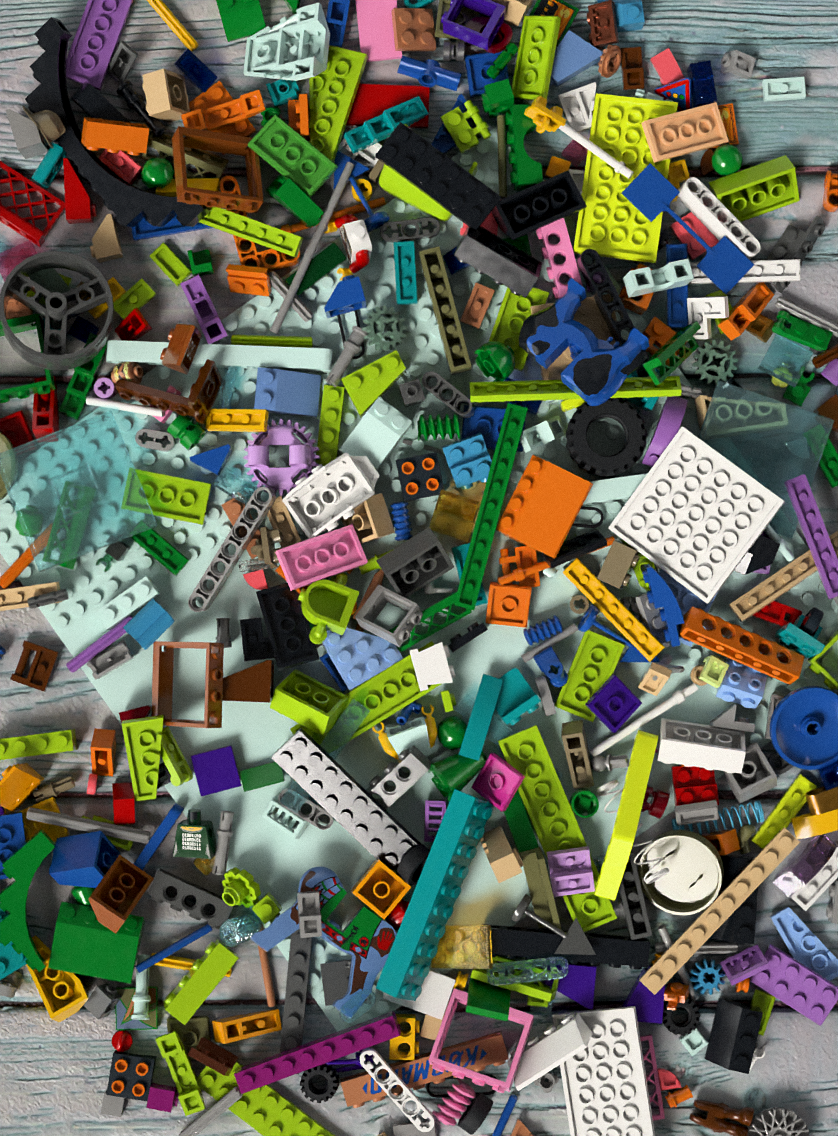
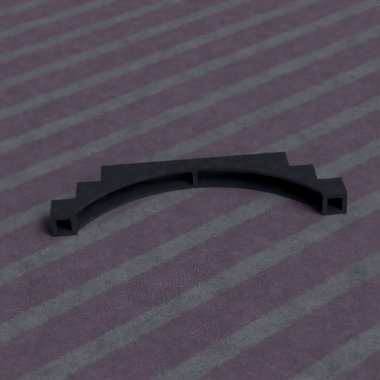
M51 17L34 33L38 38L37 43L45 52L29 66L34 72L33 77L41 84L25 98L29 104L28 109L32 113L50 110L59 116L66 131L54 142L63 147L67 152L65 153L66 157L78 166L80 175L89 180L91 189L96 194L101 195L104 199L103 204L116 214L115 218L121 226L134 227L146 216L147 221L152 226L164 227L176 216L183 226L194 227L211 211L209 207L177 202V197L160 196L135 187L117 176L92 150L86 149L87 146L82 144V133L71 108L66 80L68 41L73 35L61 20Z

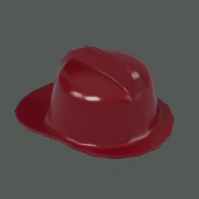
M475 17L469 20L465 27L482 33L490 18ZM503 23L488 51H485L496 54L505 50L513 36L512 28L508 24Z

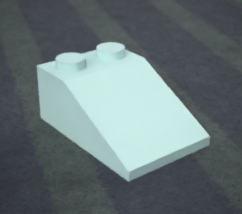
M378 397L339 451L342 454L348 453L351 456H367L377 470L408 431L412 421Z

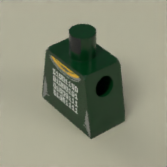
M200 809L188 810V819L181 821L177 825L173 857L212 859L215 856L217 846L212 821L201 820Z

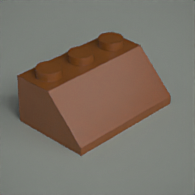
M119 855L88 899L98 922L116 934L154 878Z

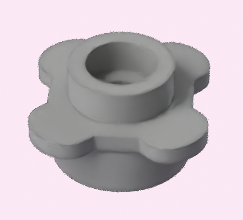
M547 1072L536 1079L534 1084L540 1086L545 1093H549L554 1085L558 1083L559 1078L557 1075Z

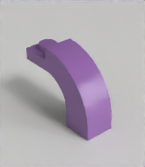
M199 274L180 282L208 344L228 336Z
M678 396L666 398L642 464L653 467L679 431L688 400Z

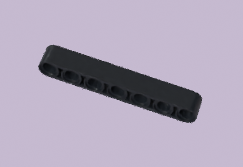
M587 249L578 256L577 265L615 342H619V346L627 341L621 337V331L626 330L630 334V331L635 327L599 254L593 249ZM584 255H589L592 258L591 265L584 262ZM594 274L601 276L602 281L600 284L593 280ZM604 292L608 293L611 297L609 303L605 302L602 298ZM613 311H616V312L619 313V315H620V320H619V321L613 320V318H612V312H613ZM643 365L631 373L633 377H642L639 371L641 367H644Z

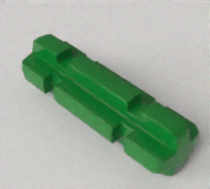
M510 42L493 62V66L491 65L487 69L486 73L490 78L495 79L499 75V71H502L509 63L512 56L518 52L519 48L517 45Z

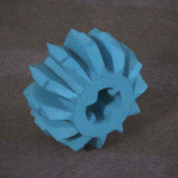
M704 958L702 959V966L696 962L695 965L698 969L690 970L692 974L696 975L690 977V981L696 982L693 987L695 990L700 988L701 994L708 990V993L712 995V988H715L717 991L721 990L718 983L725 984V981L720 979V977H724L726 974L724 971H720L722 968L721 964L715 966L714 959H711L708 964ZM712 973V975H710L712 977L711 980L708 981L707 979H705L704 974Z

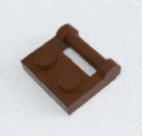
M24 640L22 654L15 673H12L10 680L46 692L60 652ZM31 650H34L36 654L27 678L22 677Z

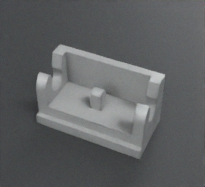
M123 640L89 660L87 666L91 668L92 675L96 680L134 659V656Z

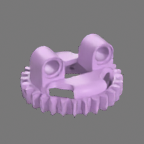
M280 419L279 425H277L276 421L272 420V426L267 424V432H259L258 435L251 434L254 441L247 440V443L250 445H248V448H244L248 452V455L243 457V459L248 460L244 467L251 468L247 475H254L251 481L253 483L259 481L257 484L258 488L265 485V487L272 488L275 493L279 490L280 495L284 496V490L289 493L292 488L296 487L293 478L302 469H307V472H303L296 479L297 481L304 476L309 478L310 473L313 474L311 472L313 467L319 466V464L314 462L315 459H320L319 455L314 454V452L319 451V448L312 446L317 441L315 439L309 440L312 436L311 432L304 434L307 430L306 427H302L299 430L300 424L298 422L292 426V421L288 420L285 425L284 420ZM293 433H296V435H297L303 442H306V443H305V444L301 443L300 440H299L297 437H295ZM289 445V465L291 467L269 468V446Z

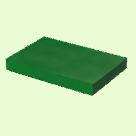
M470 974L466 1012L508 1021L511 990L473 979Z

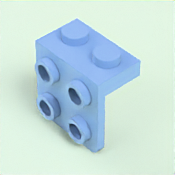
M728 658L727 664H729V667L720 687L717 689L716 697L727 702L740 704L745 708L756 709L763 698L767 675Z

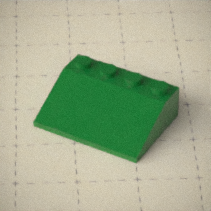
M61 901L48 968L131 984L145 926L144 917L130 914L115 934L98 922L92 907Z

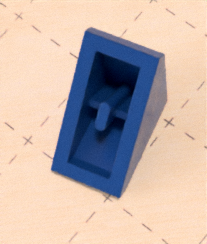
M230 444L189 458L192 463L219 476L232 448Z

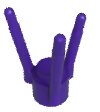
M363 1050L355 1053V1059L333 1060L326 1064H355L337 1068V1073L364 1069L360 1063V1054ZM366 1054L365 1062L370 1061L373 1064V1054L370 1056Z

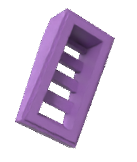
M425 799L424 842H434L436 836H428V833L438 832L439 828L429 827V823L441 824L446 812V800ZM429 807H442V811H429ZM429 815H441V819H429Z

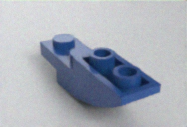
M329 0L326 22L330 32V46L342 48L350 0Z
M649 563L644 564L645 571H642L645 583L649 584L650 591H646L649 604L653 603L655 609L662 607V609H659L661 621L666 623L667 629L663 630L666 642L669 641L672 647L679 646L680 640L676 625L684 623L679 604L662 576Z

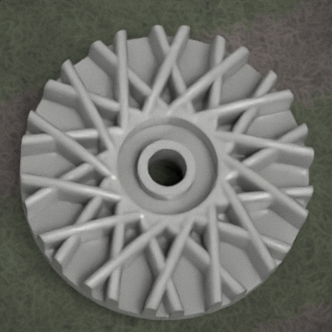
M773 1107L761 1111L753 1118L748 1127L747 1136H809V1129L795 1112L782 1107Z

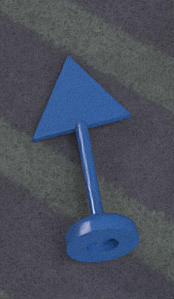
M337 151L335 164L338 168L334 172L333 189H335L346 163L354 164L355 166L348 181L351 182L369 215L364 220L367 231H374L385 224L390 217L384 211L373 213L354 179L370 169L342 152Z
M591 605L578 624L579 631L586 632L594 625L629 646L620 662H649L628 639L596 621L599 613L596 606ZM656 656L651 662H660V660Z

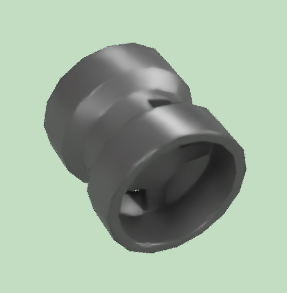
M444 40L443 61H450L451 59L464 61V41L451 42L450 40ZM454 46H456V56H454Z

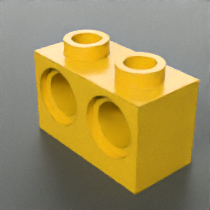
M395 1014L399 1024L401 1022H408L411 1027L408 1031L401 1030L400 1036L390 1039L389 1060H414V1055L419 1054V1041H415V1033H419L420 1020H415V1014ZM401 1043H407L410 1049L407 1052H401L398 1046Z

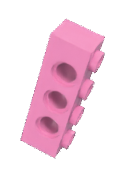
M564 218L537 229L538 240L542 239L544 245L541 248L543 259H547L549 267L546 268L549 279H553L555 287H552L555 299H559L568 290V284H562L559 280L560 276L567 275L583 286ZM550 236H557L560 242L553 245L548 241V238ZM561 255L564 257L565 262L560 265L556 264L554 257Z

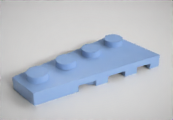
M788 906L770 916L792 958L829 981L838 977V959Z

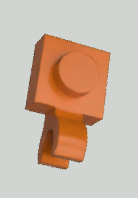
M678 982L668 983L664 992V1001H669L667 1010L676 1011L678 1003L686 1002L689 995V985H683Z

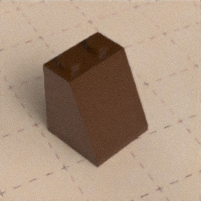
M266 660L224 677L222 701L270 703L273 697L275 660Z

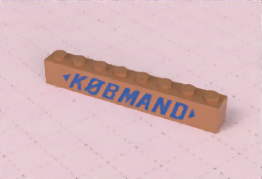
M498 1031L442 1048L439 1059L479 1072L490 1064L494 1066L506 1063L505 1060L509 1059L502 1032ZM431 1052L414 1056V1060H401L389 1064L409 1088H413V1090L424 1088L426 1083L433 1082V1084L444 1082L445 1078L453 1076L451 1071L444 1070V1072H440L432 1068L433 1065L429 1063ZM380 1069L377 1072V1076L380 1079H386L389 1076V1072L386 1069ZM367 1071L341 1078L340 1083L347 1107L353 1106V1108H358L365 1105L366 1101L373 1100V1102H378L385 1099L387 1095ZM397 1084L392 1086L391 1092L394 1095H400L403 1092V1088Z

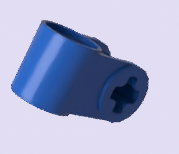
M551 646L533 657L540 670L544 672L553 686L562 687L567 683L568 675Z

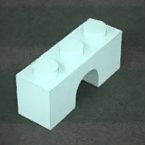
M689 259L669 262L666 266L650 270V267L631 270L623 277L628 298L686 286L694 279Z
M146 576L100 608L95 614L106 630H111L132 612L145 606L152 598L155 599L161 593L152 580Z

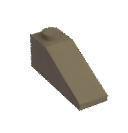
M583 720L562 723L561 736L573 788L594 786Z

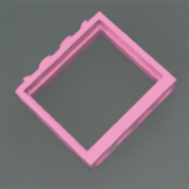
M454 988L429 1057L430 1065H433L432 1068L440 1072H444V1070L451 1071L454 1077L464 1079V1077L471 1078L474 1084L484 1086V1084L493 1086L492 1089L497 1092H510L534 1022V1015L511 1007L509 1008L508 1020L522 1024L524 1028L506 1082L439 1059L458 1003L464 1005L467 1003L468 993Z

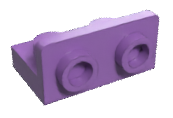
M758 945L748 947L744 951L734 956H729L720 962L722 970L732 986L770 968Z

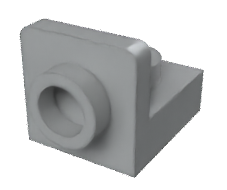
M738 50L727 52L722 57L720 72L723 74L731 72L749 79L752 77L756 58Z

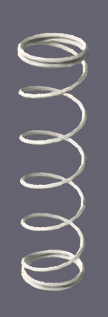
M618 780L610 781L594 792L595 796H606L618 792L605 805L604 811L607 813L618 811H606L608 804L623 791V789L607 793L619 784ZM642 823L638 824L637 830L643 825ZM652 840L632 846L636 847L643 844H647L635 857L634 864L642 865L659 860L645 874L644 881L646 882V884L655 882L656 880L668 874L670 871L668 870L669 868H664L646 879V876L663 860V858H657L647 862L636 863L637 857L649 845L652 844Z

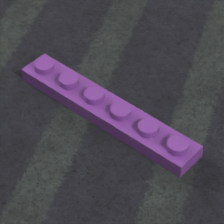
M803 474L785 481L784 484L828 599H832L838 596V558L806 475Z

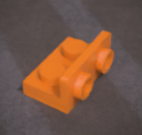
M299 94V100L288 101L289 126L307 141H310L308 95Z

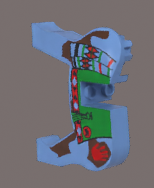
M314 867L302 875L299 881L298 892L319 891L322 936L320 937L340 951L352 956L347 992L342 998L335 1000L332 1004L343 1015L351 1019L371 993L375 978L386 963L397 933L390 924L364 906L358 910L342 932L339 930L341 927L333 920L327 921L326 919L347 892L335 872L326 867ZM297 898L295 903L277 916L267 928L253 933L250 937L264 951H269L299 929Z

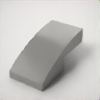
M319 891L297 892L300 938L322 936Z

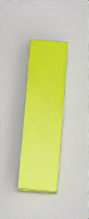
M799 773L751 838V841L763 849L783 827L787 828L789 826L791 818L797 815L807 801L805 793L816 789L817 786Z

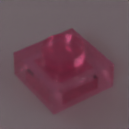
M573 139L562 151L561 155L577 168L586 158L588 149Z

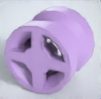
M100 378L95 382L94 392L98 397L109 400L115 396L117 389L110 379Z

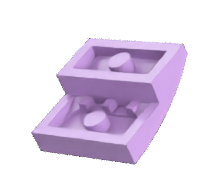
M588 846L547 852L554 897L595 891Z

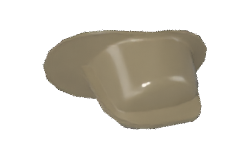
M22 106L53 149V142L66 131L59 116L50 110L32 114L25 106Z

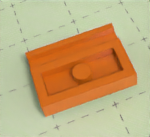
M228 264L226 272H228L227 278L230 292L270 296L272 290L270 278L267 274L268 268Z

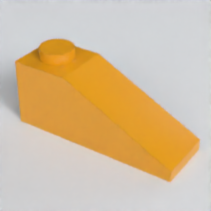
M279 1009L235 1015L212 1021L215 1042L223 1044L282 1030Z

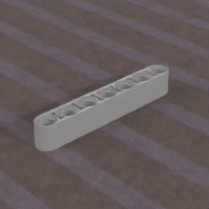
M259 487L254 491L189 597L188 605L192 611H205L213 603L275 502L276 493L272 488ZM264 490L269 494V499L266 502H263L260 496ZM253 508L258 511V517L255 520L250 517V511ZM241 526L247 529V535L244 538L239 534ZM230 544H234L236 547L234 555L228 552ZM220 561L225 564V571L223 573L217 569ZM209 579L214 581L215 586L213 590L207 588L206 583ZM197 597H201L204 601L201 608L196 605Z

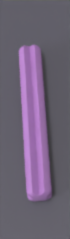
M130 615L70 660L66 664L69 671H77L124 635L126 631L123 627L133 616Z

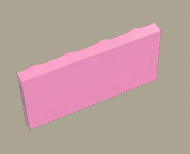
M355 0L361 53L367 54V62L401 59L402 51H395L391 13L393 8H397V0Z

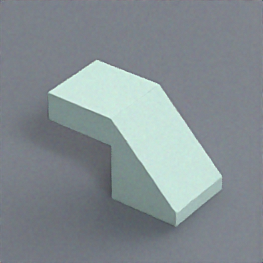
M558 415L522 431L520 442L526 453L566 435V430Z

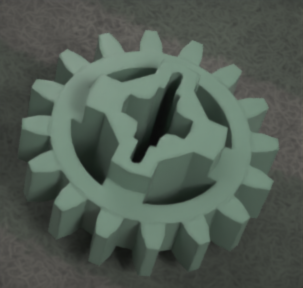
M386 305L380 308L376 307L366 314L368 318L363 320V323L367 324L366 327L362 328V331H367L364 339L369 338L370 342L368 345L375 344V350L381 348L383 352L389 349L393 350L397 348L396 345H401L403 343L401 339L406 337L402 333V330L407 329L406 326H402V322L405 319H399V311L393 313L394 307L388 309ZM384 338L386 341L389 340L390 342H385L381 339Z
M715 340L711 341V345L705 342L703 344L704 349L701 347L697 349L700 354H694L693 356L697 362H694L692 366L698 368L694 373L701 374L700 381L706 378L708 385L714 381L716 386L719 384V380L726 383V376L732 378L734 375L731 371L737 370V367L733 366V364L738 362V359H733L736 351L730 352L731 345L729 344L724 347V341H721L718 345ZM715 349L722 351L724 354L716 353ZM706 354V363L702 365V357ZM713 359L715 361L722 359L717 366H708L713 361ZM728 361V368L725 372L724 364ZM707 371L715 373L716 376L708 374Z

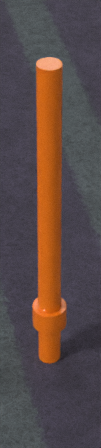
M384 197L368 201L371 209L386 205ZM362 203L333 212L330 220H335L347 214L354 215L364 212L366 209ZM299 222L293 225H282L279 229L295 233L309 227Z
M613 536L605 538L607 546L612 545L615 540ZM542 561L523 569L520 567L512 570V573L498 577V582L500 586L514 580L518 582L525 579V576L550 568L546 561Z

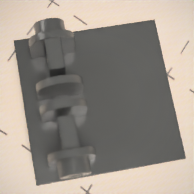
M351 960L320 964L325 1006L332 1005L335 1000L342 998L346 994Z

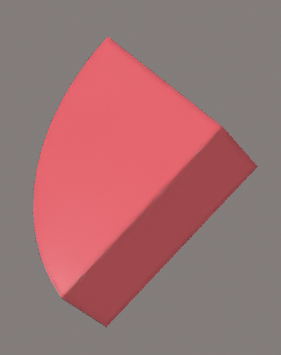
M264 569L243 574L246 582L253 588L259 590L268 588Z
M657 1069L661 1091L682 1088L680 1081L674 1073L667 1069Z

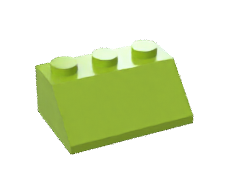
M295 669L274 689L270 708L324 736L334 726L349 697Z

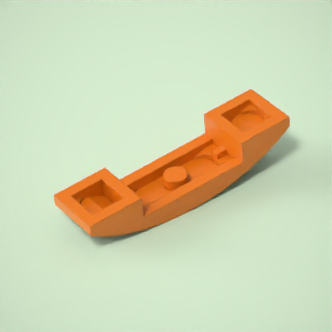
M258 89L240 95L238 99L204 110L197 109L182 114L181 117L186 128L211 131L243 121L266 109L261 92Z

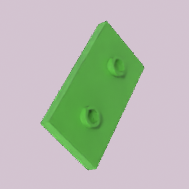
M276 114L248 143L249 148L283 176L290 178L309 198L338 168L334 162Z

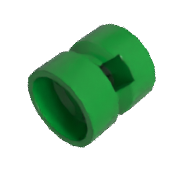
M179 415L170 424L167 431L175 439L180 438V444L189 451L199 443L207 431L198 423L194 424V419L191 416Z
M576 790L570 797L571 809L581 818L591 817L597 812L599 802L595 794L590 790Z

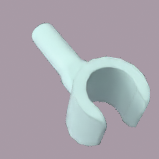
M570 561L554 568L544 569L542 574L546 578H552L557 571Z

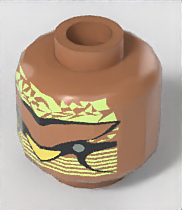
M136 362L118 363L111 372V379L114 385L120 379L140 384L143 377V369Z

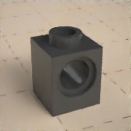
M419 379L399 385L405 408L425 402Z
M106 983L97 986L83 1006L97 1019L109 1016L122 996L117 993V989L114 986Z

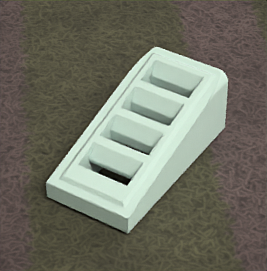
M274 799L270 801L261 816L294 839H300L309 822L286 809ZM275 808H279L274 818L270 817ZM283 812H285V816L283 817L282 821L279 822L278 820ZM292 817L293 819L289 826H285L289 818ZM300 822L296 830L294 831L293 828L295 827L296 823Z

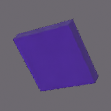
M612 674L585 705L612 733H616L642 702L616 675Z
M232 745L191 756L201 796L242 786Z

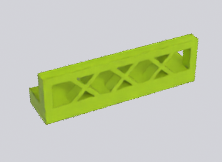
M480 952L477 967L472 970L471 978L548 1002L555 999L561 974L499 955L487 957L492 959L496 966L488 970L482 968L484 957L486 956ZM510 964L515 973L511 976L505 975L501 966ZM529 970L535 979L531 982L525 981L521 972ZM544 976L553 977L552 989L544 987L540 979Z

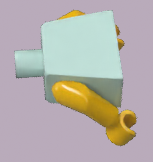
M430 704L431 712L425 713L422 706L421 713L423 716L408 721L405 725H397L386 729L385 724L380 722L382 725L380 731H377L375 726H373L372 730L379 734L378 739L384 751L394 759H399L398 755L405 748L409 750L414 745L426 757L431 754L430 748L435 745L438 734L435 718L432 717L434 707Z

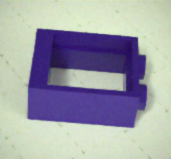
M451 0L450 9L448 12H444L441 19L443 33L488 51L506 18V6L491 0ZM463 6L491 17L482 33L455 23Z

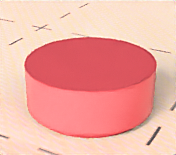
M89 774L87 794L94 795L96 793L97 774Z

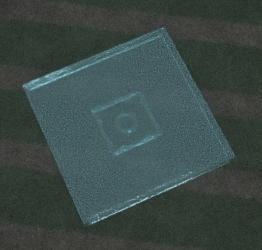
M718 380L698 438L785 501L769 525L777 534L792 538L798 518L784 482L805 474L811 487L834 420Z
M112 411L0 453V474L39 572L158 526Z

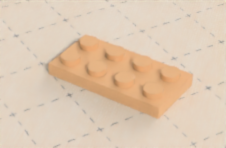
M716 102L645 120L641 123L654 163L729 142Z

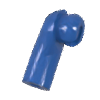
M413 701L405 706L396 719L397 723L405 725L412 712L415 714L420 713L422 704Z

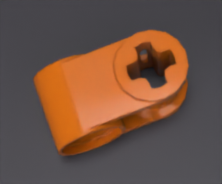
M827 170L822 203L826 211L835 212L838 210V204H832L829 197H835L838 201V173H832L831 170Z

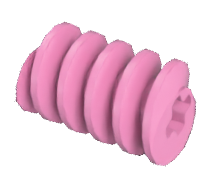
M458 1078L457 1080L460 1084H452L455 1091L447 1090L450 1098L442 1097L445 1105L437 1104L440 1112L432 1111V1114L438 1120L448 1126L456 1125L455 1118L460 1119L462 1117L460 1111L465 1112L467 1110L465 1105L472 1103L470 1098L477 1096L467 1083Z

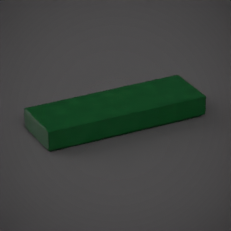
M335 242L311 260L296 292L298 297L347 260ZM294 272L287 279H285L289 286L291 285L296 275V272Z

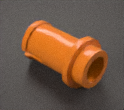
M685 1085L673 1093L668 1092L665 1099L670 1108H676L678 1104L692 1098L693 1095L689 1087Z

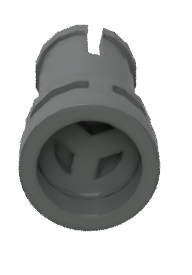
M216 618V643H224V648H231L230 618Z

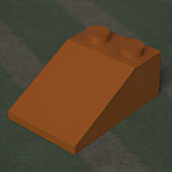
M176 324L175 329L172 328L168 335L169 345L163 349L160 357L165 367L188 374L202 338L196 326Z

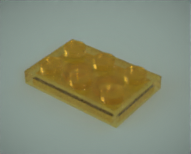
M491 925L445 926V933L440 938L437 946V954L431 961L432 968H493Z

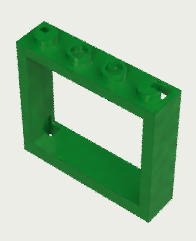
M39 314L7 320L13 334L37 329L41 353H43L45 332L43 320ZM0 322V337H1V336H5V334H4V331H3V328H2V325H1V322ZM44 369L46 381L0 390V403L9 402L10 399L17 397L25 399L35 393H50V390L56 389L53 371Z

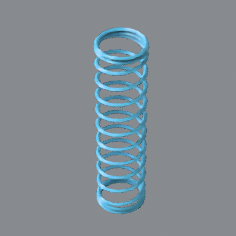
M759 800L755 801V808L751 802H748L747 810L743 804H740L739 813L736 807L732 805L731 815L728 809L724 807L723 817L718 810L724 830H726L725 810L729 815L732 827L735 828L733 808L737 813L741 827L743 826L741 806L746 813L749 825H751L749 804L754 811L757 823L764 822L761 802ZM672 818L673 830H679L676 818ZM713 820L716 831L718 832L717 820ZM704 821L710 834L709 821ZM698 822L696 824L700 835H702L701 823ZM692 823L688 824L690 831L693 832ZM679 825L681 830H685L684 825Z

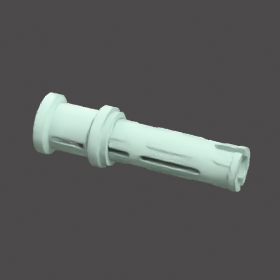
M138 955L137 964L148 959L150 955ZM149 968L140 973L136 969L135 995L132 997L134 1014L131 1015V1019L134 1020L150 1019V1015H148L149 1002L151 1001V997L148 995Z

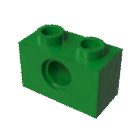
M509 79L484 85V93L481 94L484 113L488 112L490 119L498 115H505L511 105H514V95Z

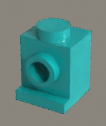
M280 79L266 84L275 107L287 104L289 100L298 99L296 92L299 91L296 81ZM286 86L287 90L281 92L280 89Z

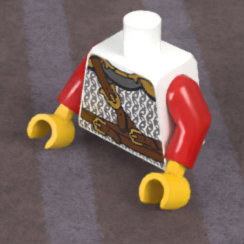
M353 214L329 220L328 230L324 233L336 232L339 228L350 263L349 268H339L337 273L343 274L342 278L353 275V273L355 274L367 266L371 259L372 244L363 219L358 220Z

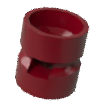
M647 785L641 812L647 810L649 815L660 819L666 809L670 794L659 789L654 791L653 787ZM648 797L652 798L650 803L647 802Z

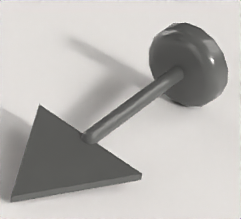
M525 894L511 920L518 922L525 913L562 936L563 940L554 954L596 955L576 918L568 932L565 933L528 910L531 897Z

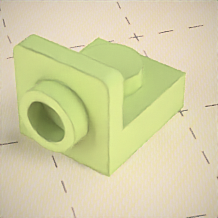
M711 655L704 658L703 663L705 665L699 679L718 688L723 681L729 664L725 663L723 658Z

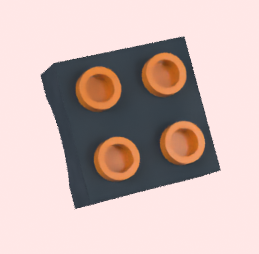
M437 452L396 460L404 502L445 494Z
M115 1050L112 1057L106 1095L148 1101L157 1056L117 1052Z

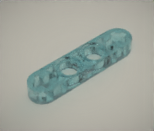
M558 956L495 963L487 968V980L490 984L498 986L560 979L567 976L569 964L565 958ZM557 965H561L562 970H558ZM536 966H541L544 968V971L536 974L532 969ZM519 968L523 973L520 976H514L511 973L512 970ZM505 970H508L507 977L505 976ZM494 972H498L499 977H494Z

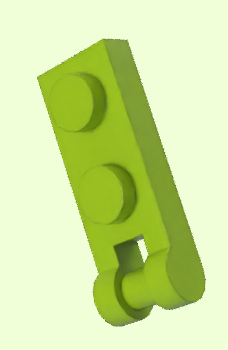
M169 727L163 728L160 755L171 775L170 781L172 785L179 786L184 782L190 781L193 778V773Z

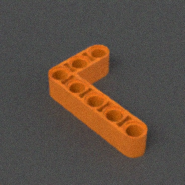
M225 176L221 179V192L242 195L236 178ZM234 183L235 188L232 191H226L224 189L225 185ZM228 210L248 218L247 212L245 211ZM233 235L242 266H246L248 262L254 261L257 263V267L268 268L267 273L294 266L301 260L300 250L297 258L288 259L285 253L274 249L257 252L254 242ZM250 242L251 248L245 251L242 250V243ZM269 256H275L277 261L275 264L269 265L266 263V259Z

